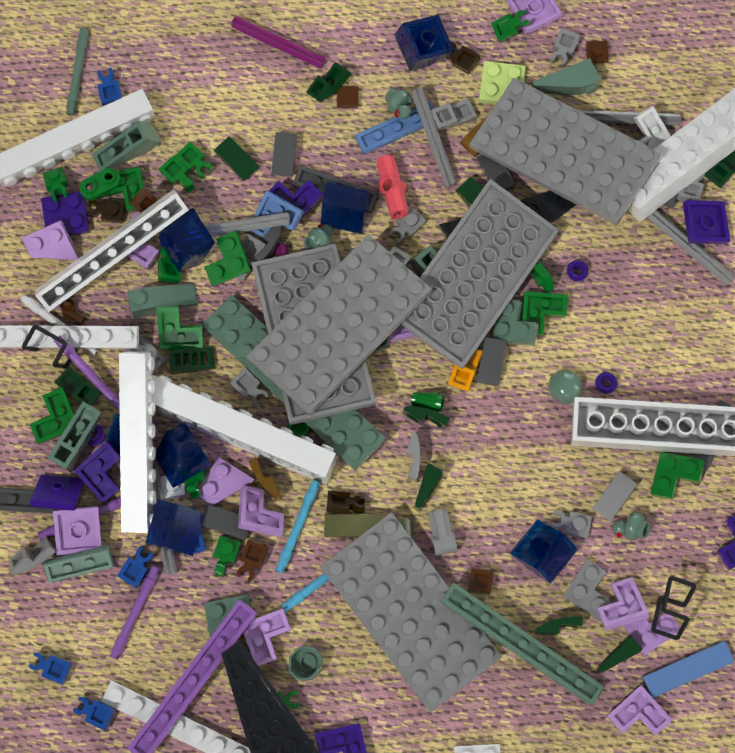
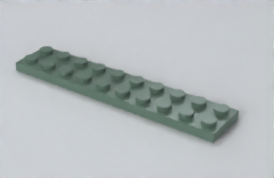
M231 295L202 323V326L285 405L282 390L246 358L268 335L267 327ZM356 410L303 422L328 446L333 448L334 452L354 471L386 441V438Z

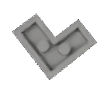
M587 559L563 595V598L601 622L597 608L614 602L595 591L606 571Z

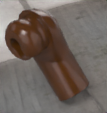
M69 297L61 303L63 318L78 326H82L86 317L76 313L73 298Z

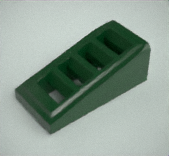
M213 347L168 350L172 375L215 369ZM207 353L208 364H204L203 354ZM194 355H198L199 365H195ZM185 356H189L190 365H186ZM176 357H180L181 366H177Z
M430 463L426 467L415 502V510L418 512L422 510L443 477V471Z
M628 637L596 670L599 673L605 672L638 654L643 649L632 637Z

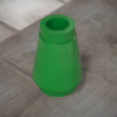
M413 392L411 405L442 412L445 397L439 392Z

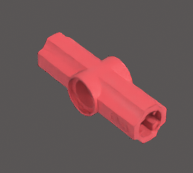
M393 155L381 156L377 159L376 163L380 176L379 191L385 195L390 218H404L408 215L409 211L404 195L406 184L400 180L395 157Z

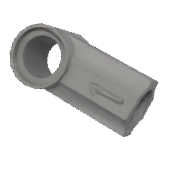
M447 509L429 512L428 516L433 535L431 538L435 556L458 552L455 535L451 531Z

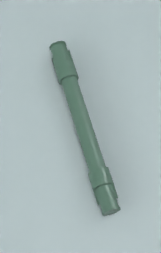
M80 28V33L78 34L77 52L66 106V114L71 116L75 115L78 104V91L85 50L88 43L89 30L87 28Z

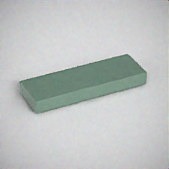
M108 544L47 559L43 562V567L48 582L52 583L113 568L114 561Z

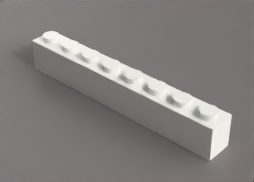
M143 89L0 153L1 186H13L24 177H33L37 174V171L44 168L50 169L61 160H70L81 151L93 149L96 144L109 142L114 136L121 134L138 121L150 123L156 117Z
M173 189L35 290V296L45 309L50 312L189 211V209Z
M151 352L119 353L121 532L148 533L154 529L157 520L156 513H153V504L156 503V492L153 491V482L156 480L153 460L156 456V450L153 447L152 440L155 437V425L152 424V416L155 414V403L152 402V393L155 391L152 371L155 367V361L151 357Z

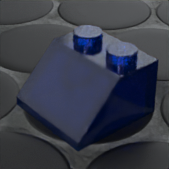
M439 15L402 23L394 34L409 71L426 68L454 52Z
M327 182L322 202L321 225L328 224L335 229L362 234L371 192Z
M194 208L189 209V211L165 227L158 236L161 246L165 248L178 272L199 266L215 244Z
M186 422L166 432L156 451L155 459L173 488L211 466Z
M157 499L145 543L151 547L193 557L205 513L180 504Z
M537 519L510 554L536 576L551 584L578 549L565 534Z

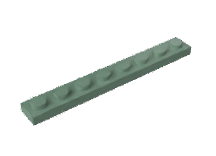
M454 582L441 599L440 603L587 705L593 706L604 688L603 685Z

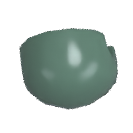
M561 370L550 377L548 384L550 394L563 405L572 404L574 397H581L583 387L576 373L570 370Z
M303 646L297 648L289 657L288 671L295 679L301 681L313 680L322 671V655L314 647Z

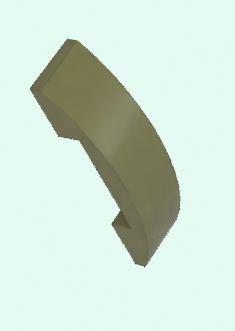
M360 514L325 515L324 537L358 538L386 516ZM396 517L413 540L414 519Z

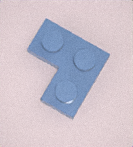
M266 191L254 217L287 212L290 215V224L284 226L291 230H296L304 211L274 193ZM271 228L252 230V232L263 237Z

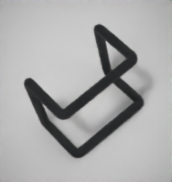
M33 325L22 344V349L38 351L39 348L27 346L37 329L63 344L52 366L66 369L72 360L68 358L65 364H59L58 361L67 347V342L44 328Z
M675 576L668 578L665 594L660 596L657 601L651 627L653 633L674 640L680 639L690 619L686 615L666 609L667 602L680 607H686L697 587L695 583ZM672 581L691 587L683 603L669 598ZM660 608L663 613L684 620L677 635L656 629Z

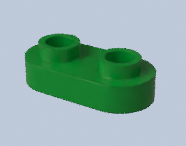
M106 168L83 180L80 184V192L86 200H96L116 190L121 184V177L117 170ZM107 176H113L111 180H106ZM89 185L94 186L92 190H87V187Z

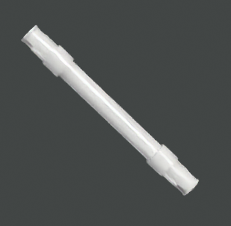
M27 294L21 298V302L26 304L30 310L37 315L39 314L53 326H67ZM82 349L93 357L99 352V349Z

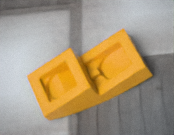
M476 349L463 369L454 365L448 385L468 392L483 351Z

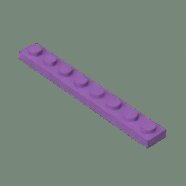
M240 599L237 601L128 746L127 750L131 753L155 752L223 661L221 653L239 640L258 614Z

